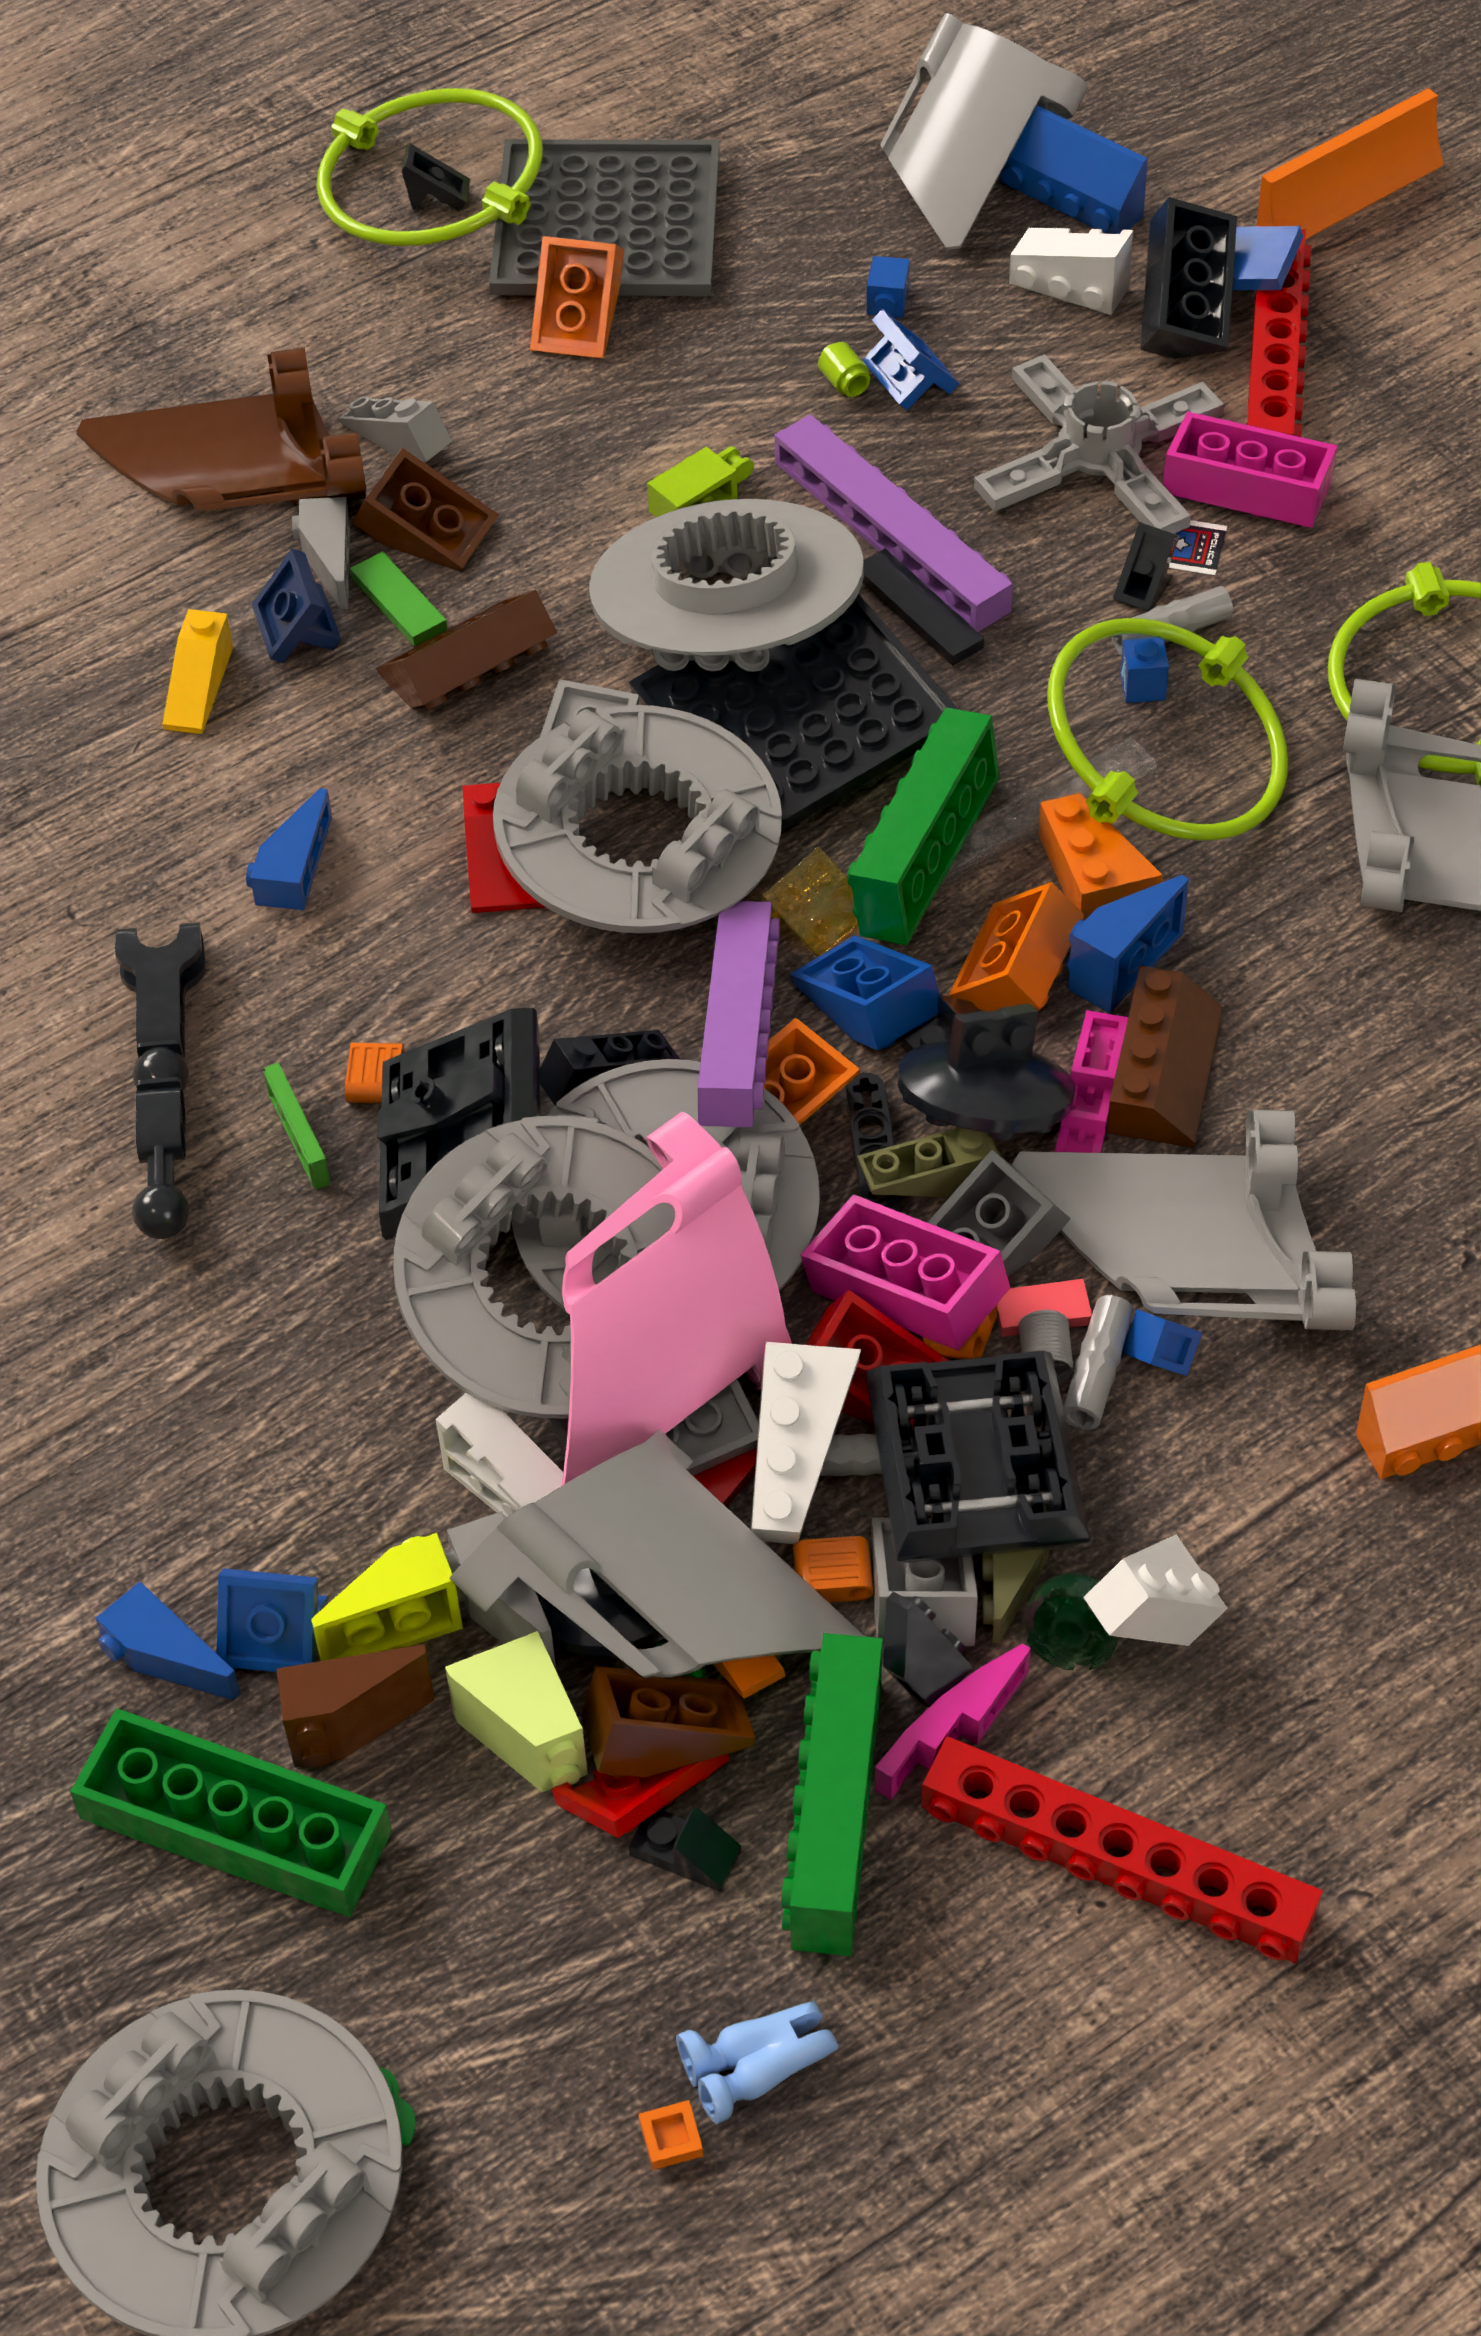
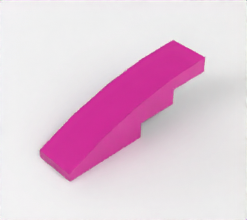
M1086 1010L1071 1069V1078L1075 1085L1073 1107L1070 1113L1061 1120L1055 1152L1102 1153L1107 1131L1109 1101L1128 1017Z
M1021 1644L977 1669L933 1703L904 1731L875 1767V1791L892 1800L918 1763L928 1769L931 1768L946 1736L956 1740L963 1736L978 1745L1029 1673L1031 1648Z

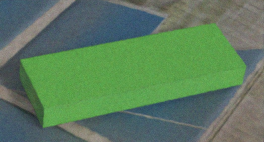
M384 552L350 568L351 579L413 646L448 630L447 621Z
M279 1062L265 1067L263 1073L268 1096L312 1187H315L317 1190L330 1185L326 1158Z

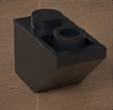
M893 1591L888 1596L886 1602L883 1667L913 1699L929 1708L943 1694L960 1683L974 1667L961 1654L965 1649L963 1643L946 1628L940 1631L934 1625L932 1620L936 1617V1614L924 1601L917 1596L908 1600Z

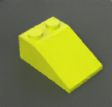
M437 1533L426 1537H412L405 1540L401 1545L390 1548L311 1619L321 1661L409 1647L463 1629L456 1584L449 1579L452 1571Z

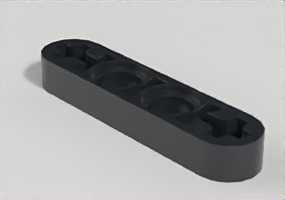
M863 1072L846 1085V1107L859 1196L878 1204L876 1195L871 1193L857 1161V1156L894 1146L885 1084L879 1076ZM869 1091L871 1107L863 1108V1097L860 1092ZM867 1123H875L883 1130L878 1135L866 1136L859 1131V1128ZM884 1195L887 1204L882 1206L901 1212L902 1196Z

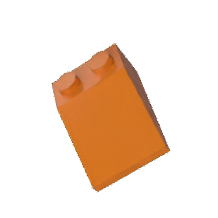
M548 236L542 237L530 343L531 351L604 359L620 289L624 249L611 243Z

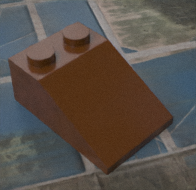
M401 448L364 500L352 524L384 546L461 572L499 514L410 452Z
M425 1644L277 1668L282 1719L294 1767L319 1768L328 1765L331 1761L345 1759L435 1700Z
M595 1666L581 1716L598 1773H606L618 1778L626 1776L646 1778L754 1746L756 1737L741 1695L728 1681L690 1676L665 1678L652 1676L644 1678L635 1670Z

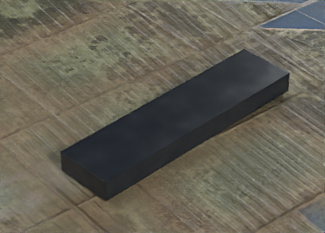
M886 548L863 560V584L952 666L984 648V637Z

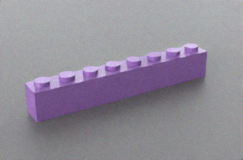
M810 414L774 435L776 465L877 551L886 548L977 632L1011 612L1013 583L1010 579L986 562L978 551H973L961 541L953 530L947 529L937 521L928 509L922 508L912 500L904 489L897 487L888 480L879 468L869 464L852 446L845 444L827 425H823Z
M740 901L730 909L719 913L697 1088L698 1124L700 1126L753 1127L754 1109L763 1110L766 1060H768L771 1012L773 1010V989H775V966L777 967L780 919L772 918V902Z

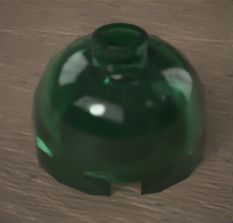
M1068 1572L1049 1578L1033 1593L1022 1618V1628L1025 1626L1029 1634L1027 1643L1031 1650L1045 1662L1063 1670L1073 1671L1075 1667L1073 1663L1083 1666L1090 1664L1088 1670L1099 1668L1110 1660L1120 1637L1108 1635L1084 1599V1596L1101 1580L1085 1573Z

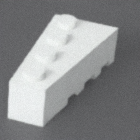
M766 1342L751 1531L763 1542L795 1544L799 1541L858 1364L861 1349Z

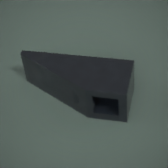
M659 1030L558 1038L553 1040L540 1067V1085L556 1106L557 1102L570 1091L589 1079L609 1070L643 1061L680 1060V1058Z

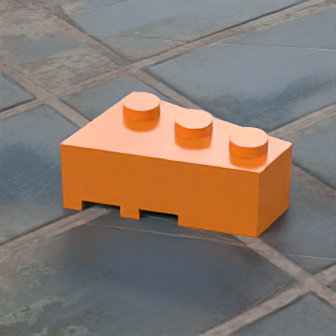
M1081 793L1040 802L1038 836L1065 896L1084 914L1083 920L1085 921L1100 906L1162 883L1163 875L1111 823H1099L1089 815V807L1085 802L1087 799Z

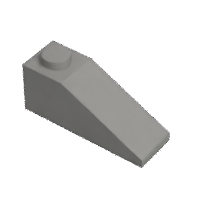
M346 497L299 499V515L292 516L293 538L301 540L302 552H305L309 565L339 608L348 609L350 520Z

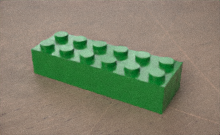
M945 707L937 723L931 725L928 739L922 749L917 750L914 754L910 770L906 777H902L899 780L896 794L891 803L884 806L876 829L866 837L864 849L857 862L853 861L849 867L847 883L848 886L852 887L854 899L853 916L857 918L860 936L908 945L1000 779L992 715Z
M823 1633L821 1652L812 1651L809 1672L811 1689L810 1695H806L804 1710L805 1739H801L798 1761L800 1778L799 1785H795L793 1798L794 1829L789 1832L787 1861H789L788 1877H784L781 1896V1908H783L782 1930L791 1931V1950L852 1956L882 1691L883 1638Z
M118 1708L113 1712L70 1791L81 1820L349 1918L392 1833L387 1805Z

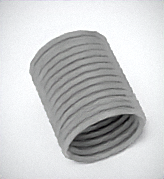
M1037 1310L1027 1314L1019 1322L1021 1353L1042 1350L1051 1353L1057 1382L1060 1383L1068 1379L1074 1371L1069 1320L1064 1314L1055 1310Z

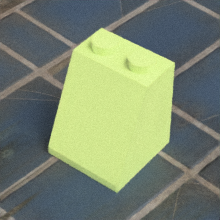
M538 1631L445 1667L453 1714L457 1723L543 1793L566 1782L572 1786L581 1777L588 1775L582 1726Z

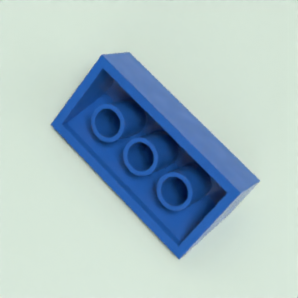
M1037 105L1000 173V182L1095 229H1102V232L1105 234H1120L1122 230H1129L1143 218L1148 158Z

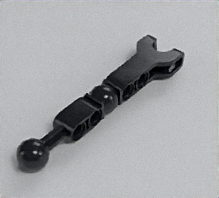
M200 922L179 924L176 939L169 945L159 948L147 947L139 942L137 928L117 929L115 955L120 965L121 981L129 990L136 992L138 1059L133 1069V1080L137 1088L136 1146L139 1162L147 1163V1187L136 1195L132 1207V1216L138 1229L148 1237L164 1240L178 1234L186 1226L190 1211L188 1200L182 1191L174 1186V1160H185L186 1116L183 1091L188 1081L189 1071L184 1061L185 995L206 974L205 947Z

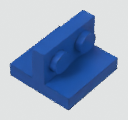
M881 309L872 319L885 336L862 361L900 406L908 410L933 383L948 394L960 384L923 339L885 310Z
M223 1568L218 1575L216 1653L232 1668L277 1672V1668L316 1662V1639L311 1619L328 1604V1596L318 1595V1577Z

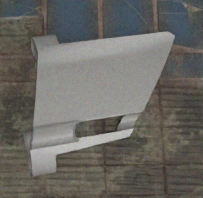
M945 13L917 63L916 75L880 146L947 250L960 249L1035 107L1038 105L1065 119H1071L1085 96L1088 86L1081 77L1043 60L1019 44L989 30L964 24L955 16ZM927 74H929L931 80L900 136L897 129Z
M1355 679L1343 752H1346L1355 838L1363 882L1360 906L1402 912L1404 899L1481 911V786L1422 777L1418 771L1420 760L1428 754L1481 762V745L1390 725L1397 685Z
M1248 1110L1246 1118V1156L1020 1151L1011 1164L1071 1218L1059 1231L1068 1242L1119 1290L1136 1291L1143 1303V1307L1153 1313L1303 1321L1305 1329L1354 1330L1356 1296L1355 1290L1352 1289L1351 1252L1316 1251L1296 1189L1298 1152L1297 1146L1294 1145L1295 1114L1293 1110ZM1175 1292L1247 1293L1255 1304L1180 1303Z
M660 1429L645 1443L610 1458L572 1479L535 1503L527 1504L507 1516L449 1578L486 1612L519 1577L644 1678L652 1676L660 1678L681 1676L697 1671L705 1665L732 1660L812 1651L821 1652L823 1633L865 1637L686 1470L694 1461ZM582 1569H592L664 1636L668 1642L654 1648L637 1649L574 1591L573 1581L576 1574Z

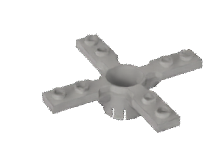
M1045 354L1012 368V380L1052 424L1063 427L1058 437L1052 439L1042 449L975 477L974 489L994 512L1061 484L1063 476L1078 470L1090 475L1107 476L1115 485L1114 494L1139 522L1171 533H1176L1190 527L1191 515L1147 468L1139 454L1142 450V443L1146 441L1159 443L1175 436L1187 411L1214 418L1223 416V402L1204 382L1139 407L1134 395L1123 386L1120 387L1119 400L1116 399L1118 383L1112 381H1102L1101 396H1097L1098 382L1085 384L1076 389ZM1103 431H1107L1106 441H1103Z

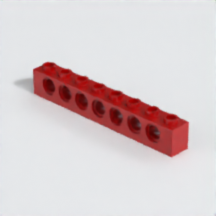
M1301 229L1304 238L1281 290H1255L1246 425L1297 437H1301L1302 424H1295V421H1301L1303 398L1296 397V394L1303 395L1305 371H1298V368L1304 369L1306 346L1299 345V343L1306 342L1308 320H1300V318H1307L1309 295H1304L1302 292L1308 293L1310 270L1303 268H1310L1312 245H1305V229Z
M946 1736L922 1784L921 1808L926 1809L934 1818L946 1823L955 1821L972 1828L977 1835L991 1842L1003 1841L1020 1848L1024 1855L1033 1860L1041 1862L1048 1860L1063 1866L1070 1874L1081 1880H1096L1111 1886L1119 1895L1133 1901L1142 1899L1161 1907L1164 1913L1174 1919L1182 1921L1190 1919L1202 1924L1222 1939L1230 1941L1238 1939L1256 1947L1261 1954L1273 1960L1282 1961L1285 1959L1295 1964L1297 1963L1318 1914L1323 1893L1321 1889L949 1736ZM979 1790L987 1793L989 1796L983 1799H974L968 1796L967 1793ZM1025 1809L1035 1815L1030 1818H1020L1014 1815L1013 1812ZM1070 1828L1077 1830L1082 1835L1069 1838L1063 1836L1059 1831ZM1120 1848L1125 1850L1128 1855L1114 1857L1108 1854L1106 1850ZM1159 1867H1166L1174 1871L1175 1875L1162 1877L1153 1870ZM1215 1887L1223 1895L1218 1897L1207 1896L1200 1889ZM1255 1906L1263 1907L1271 1915L1259 1917L1252 1914L1248 1909Z

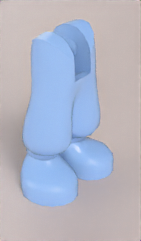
M815 2001L803 2003L764 2017L730 2025L720 2032L716 2043L712 2045L707 2044L696 2031L686 2030L676 2035L677 2047L687 2076L693 2087L698 2086L701 2104L715 2124L730 2118L736 2101L742 2099L751 2101L761 2097L792 2074L825 2058L838 2049L835 2036L827 2029L816 2031L799 2039L797 2037L810 2031L821 2021L823 2016ZM735 2069L733 2073L727 2076H721L719 2074L720 2072H724L726 2070Z

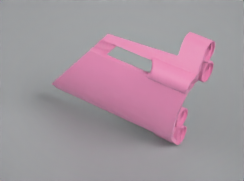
M684 1112L678 1113L644 1138V1140H647L652 1154L663 1170L569 1250L565 1257L566 1267L563 1276L562 1296L564 1308L570 1314L571 1385L562 1485L610 1458L645 1443L658 1429L666 1434L744 1373L757 1385L754 1389L761 1390L766 1342L792 1344L785 1324L782 1302L772 1263L761 1230L741 1185L742 1175L739 1164L728 1148H721L718 1142L702 1126ZM669 1203L673 1206L675 1220L668 1232L600 1283H594L592 1261L597 1248L655 1205Z

